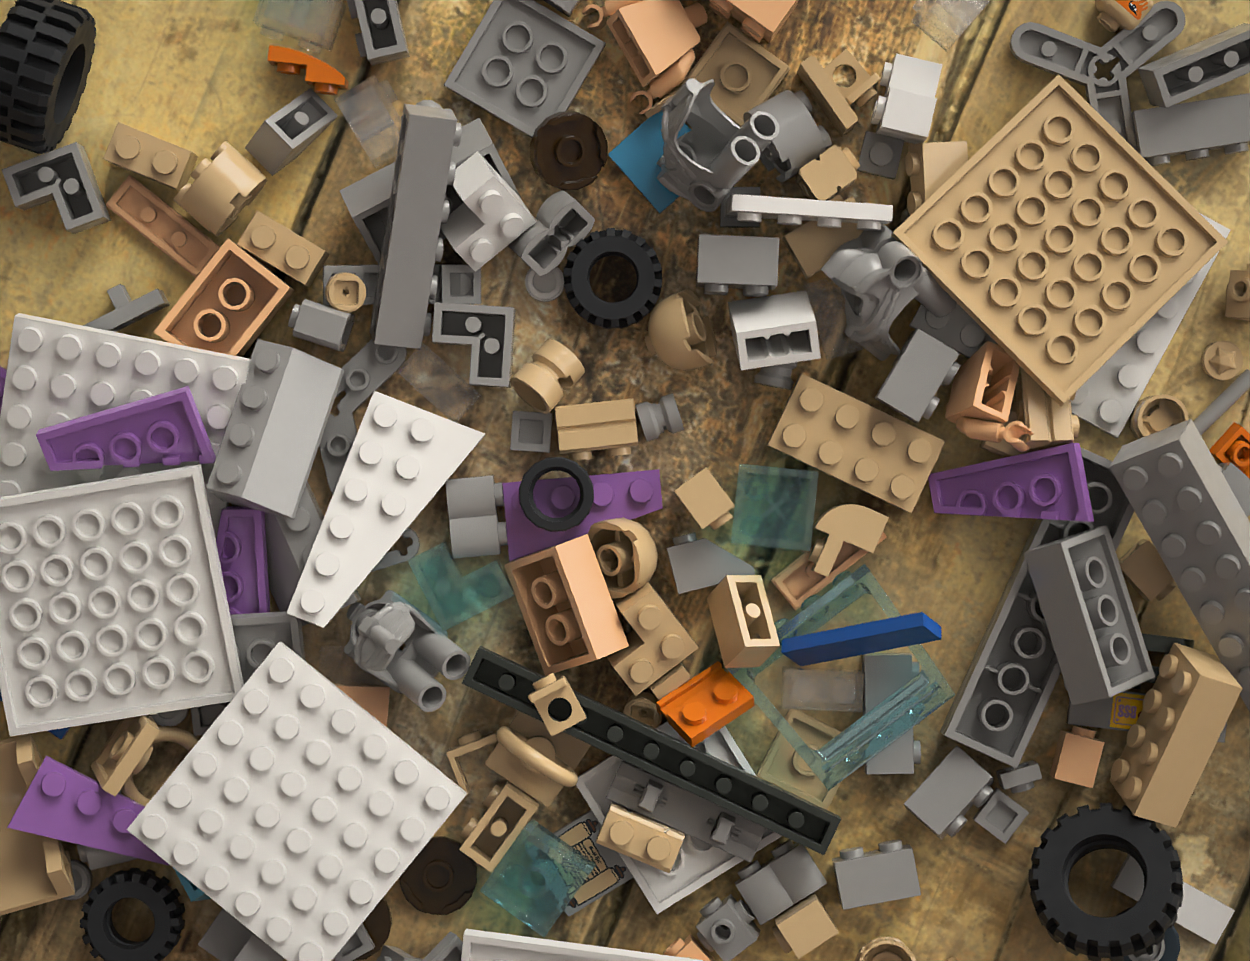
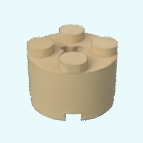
M227 141L223 142L211 156L212 162L205 158L198 164L190 175L195 179L193 184L191 185L188 182L173 199L216 237L222 234L239 217L237 214L245 205H250L267 182L262 172Z

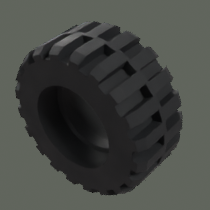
M16 0L15 6L10 8L5 22H2L0 27V141L37 154H43L53 151L56 145L63 139L64 133L69 129L73 115L78 109L81 95L84 93L87 76L92 65V55L95 50L96 28L94 26L96 23L87 9L60 0Z
M1100 803L1099 809L1089 810L1088 805L1078 807V813L1071 817L1065 813L1056 819L1058 825L1053 830L1047 828L1041 835V845L1034 848L1031 856L1032 868L1029 869L1028 882L1032 902L1041 924L1045 926L1049 936L1056 943H1062L1068 952L1076 956L1079 953L1087 955L1090 961H1101V958H1111L1112 961H1124V956L1134 954L1135 957L1145 954L1148 946L1151 944L1157 946L1165 938L1164 933L1166 930L1173 928L1178 918V909L1182 907L1183 876L1177 850H1174L1170 837L1165 830L1160 831L1156 827V822L1134 816L1128 806L1125 805L1122 810L1114 809L1112 803ZM1100 849H1115L1129 854L1137 861L1144 875V889L1140 900L1127 912L1114 917H1096L1083 912L1074 903L1069 893V875L1073 866L1086 854Z

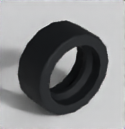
M563 457L545 458L533 464L524 474L519 487V504L526 518L536 527L550 532L567 531L579 525L589 514L594 501L593 484L587 471L577 462ZM550 471L568 473L576 480L580 488V499L577 507L571 514L564 517L552 518L544 515L537 508L533 500V489L536 482L542 475Z

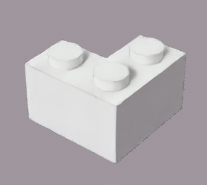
M897 53L892 63L885 62L880 85L886 86L884 96H879L878 100H876L871 118V124L877 125V134L905 140L904 142L912 144L924 143L928 138L937 101L935 95L943 64Z
M478 151L456 168L453 186L464 203L449 214L447 223H441L440 228L453 249L476 272L535 224L536 220L518 194Z

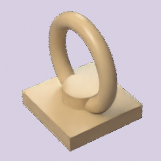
M519 711L509 727H501L497 730L496 737L499 742L484 765L549 808L563 786L573 787L577 784L578 776L574 770L591 745L563 731L551 736L544 722Z
M151 714L125 718L121 720L91 764V768L103 790L115 797L121 791L122 795L146 806L150 799L144 797L137 790L133 781V775L138 774L148 762L153 751V744L173 742L183 746L190 752L199 739L192 733L178 727H158Z

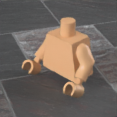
M606 0L605 5L602 7L595 4H589L584 7L582 11L584 16L594 11H598L600 15L596 23L590 24L587 27L596 31L602 29L607 23L642 86L644 87L649 84L650 88L647 91L639 90L633 93L630 98V102L635 100L638 95H645L648 98V107L639 114L647 112L654 106V99L657 97L663 98L686 78L695 60L693 48L701 42L696 28L706 24L708 21L704 7L698 2L683 8L679 0Z
M987 341L958 369L954 377L949 402L946 405L945 416L948 421L956 424L957 429L961 433L972 439L1000 443L1004 439L1017 451L1025 452L1030 447L1019 440V438L1024 434L1034 435V433L1019 421L1009 423L1006 428L1003 425L1008 421L1020 366L998 344Z

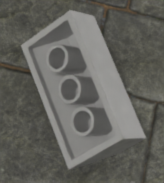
M480 118L462 126L459 147L453 146L451 161L455 162L456 168L478 151L520 197ZM395 162L340 190L352 219L378 264H380ZM447 185L445 199L449 200V214H451L464 202L454 186ZM440 228L439 238L445 239L446 236Z
M257 339L250 359L246 383L241 385L206 489L224 502L294 520L344 370L293 347Z
M308 480L294 520L265 512L269 588L280 612L288 611L324 519ZM357 589L342 608L361 600ZM301 620L302 626L309 624V622Z
M1107 525L1055 540L1024 552L1028 572L1033 580L1040 603V610L1044 615L1052 640V648L1056 653L1064 678V685L1068 691L1072 706L1110 698L1155 677Z

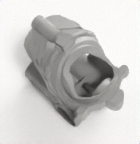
M690 78L661 107L663 110L661 133L664 141V154L657 162L662 170L658 174L657 179L669 191L688 199L698 209L712 212L718 208L734 185L759 161L760 153L779 134V125L771 114L758 111L742 127H739L712 101L710 92L714 87V80L710 79L700 83L696 79ZM687 122L692 127V130L677 139L679 131L684 123Z
M881 224V230L879 231L863 230L858 238L841 245L821 268L840 287L841 293L845 298L847 327L844 333L880 361L887 359L891 353L894 355L900 354L899 347L890 338L889 327L911 300L915 298L938 318L950 314L957 305L922 265L919 258L903 243L896 241L891 236L893 232L884 224Z
M392 590L386 591L381 599L370 602L366 606L355 602L348 609L347 617L353 623L350 630V640L344 647V653L355 660V663L362 670L374 675L397 693L407 696L421 710L433 712L439 709L446 699V689L435 679L436 675L440 672L447 679L456 680L464 676L470 667L469 655L448 638L446 629ZM404 643L406 646L401 650L399 647Z

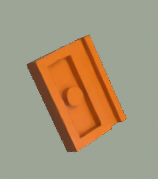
M719 661L656 702L657 712L667 718L668 723L692 748L755 706L754 696L730 672L727 673Z

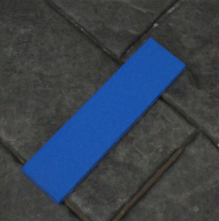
M923 612L785 638L782 640L781 653L799 666H806L941 640V626Z

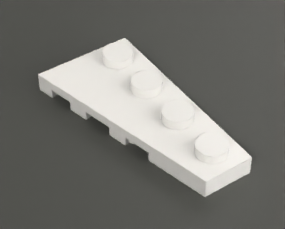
M732 194L725 201L724 217H738L737 221L761 222L762 218L777 219V223L783 225H801L802 220L817 221L818 227L841 228V222L857 223V229L879 231L881 230V224L892 222L893 205Z

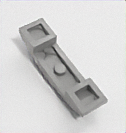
M380 264L323 265V305L330 306L325 297L327 282L332 276L342 272L355 274L363 281L366 287V298L362 305L374 304ZM434 264L433 275L437 276V292L435 299H429L428 304H434V302L481 304V268L475 272L468 264Z

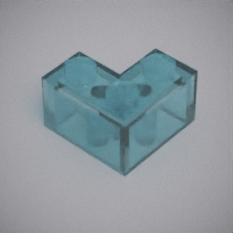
M443 542L407 560L443 631L515 595L499 559L463 576L446 542Z

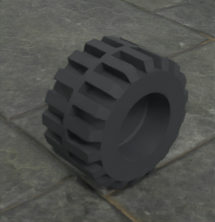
M606 228V230L600 232L597 230L590 233V236L581 239L576 244L574 250L570 252L563 273L565 293L574 311L588 323L603 327V329H623L643 320L655 307L661 293L663 280L661 263L657 258L656 252L646 243V240L641 236L638 237L632 234L631 231L625 229L623 231L615 230V228ZM607 256H619L631 263L636 272L637 282L634 291L628 298L620 302L612 303L601 300L594 294L590 286L589 278L593 266L600 259Z
M131 868L128 871L120 870L115 872L88 895L90 897L83 904L81 910L84 912V917L80 919V928L85 929V935L82 936L85 945L90 943L93 948L90 954L95 959L100 956L104 961H161L172 951L181 938L180 934L185 927L186 920L182 917V914L185 912L184 903L180 904L178 900L180 893L177 888L172 890L168 885L169 879L165 876L162 878L155 876L156 871L150 869L140 871V868ZM135 898L144 902L151 909L155 927L149 938L144 941H131L125 939L116 931L112 921V911L119 900Z

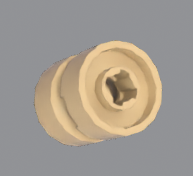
M547 339L532 355L534 363L526 362L510 380L513 389L519 397L533 409L543 414H548L564 397L562 389L570 390L585 373L581 361L563 344L553 339Z
M1166 394L1148 396L1138 401L1129 417L1130 430L1138 440L1189 420V416L1184 404L1176 397Z

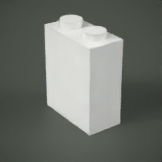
M806 290L728 302L733 341L741 370L821 358L816 319Z

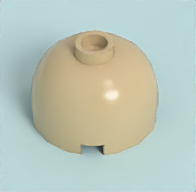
M688 289L671 294L656 305L651 311L648 320V333L645 334L646 346L653 356L657 355L670 368L683 371L695 370L713 364L714 361L710 358L717 355L716 339L708 316L701 319L696 307L702 305V303Z
M624 517L602 520L589 527L590 529L587 534L612 599L626 597L650 581L657 568L658 552L656 543L646 528L640 523Z

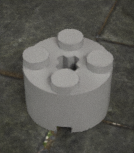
M785 90L745 112L743 115L744 123L758 111L767 112L777 120L779 134L760 153V160L768 171L774 168L778 170L781 175L776 177L779 182H785L797 175L800 168L813 159L818 160L819 155L832 145L826 129L822 125L817 126L811 116L812 105L802 90L796 93Z

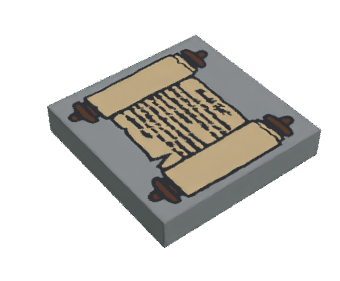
M592 810L528 848V852L568 917L633 878V875L617 851L596 843L601 824Z

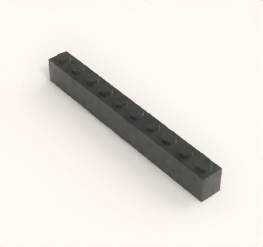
M480 646L462 684L543 722L534 703H531L528 695L535 691L532 684L545 676ZM573 690L586 715V719L565 729L563 732L825 855L841 821L838 815L695 747L692 748L687 743ZM555 698L548 706V713L555 721H565L570 717L572 707L568 700Z

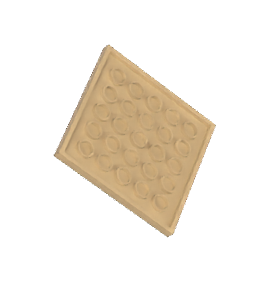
M1059 74L891 235L896 241H900L919 258L922 265L930 272L939 286L1060 407L1228 243Z

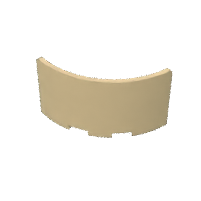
M31 733L0 741V916L75 895L70 854L68 850H64L60 840L7 828L43 762Z

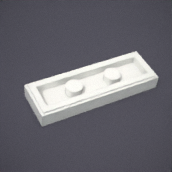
M1128 854L1111 886L1139 901L1144 889V875L1137 861ZM1183 881L1182 907H1179L1177 912L1178 918L1176 923L1216 945L1235 910Z

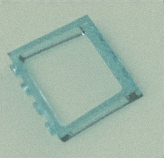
M863 564L853 573L844 571L837 575L832 582L833 588L821 597L819 595L808 597L801 605V612L792 619L783 618L776 621L774 625L780 647L760 667L727 668L754 696V702L828 790L832 789L955 696V693L921 644L908 646L921 665L920 673L818 750H812L755 684L757 674L784 655L781 653L782 640L813 633L864 594L872 595L888 618L901 616L866 564Z

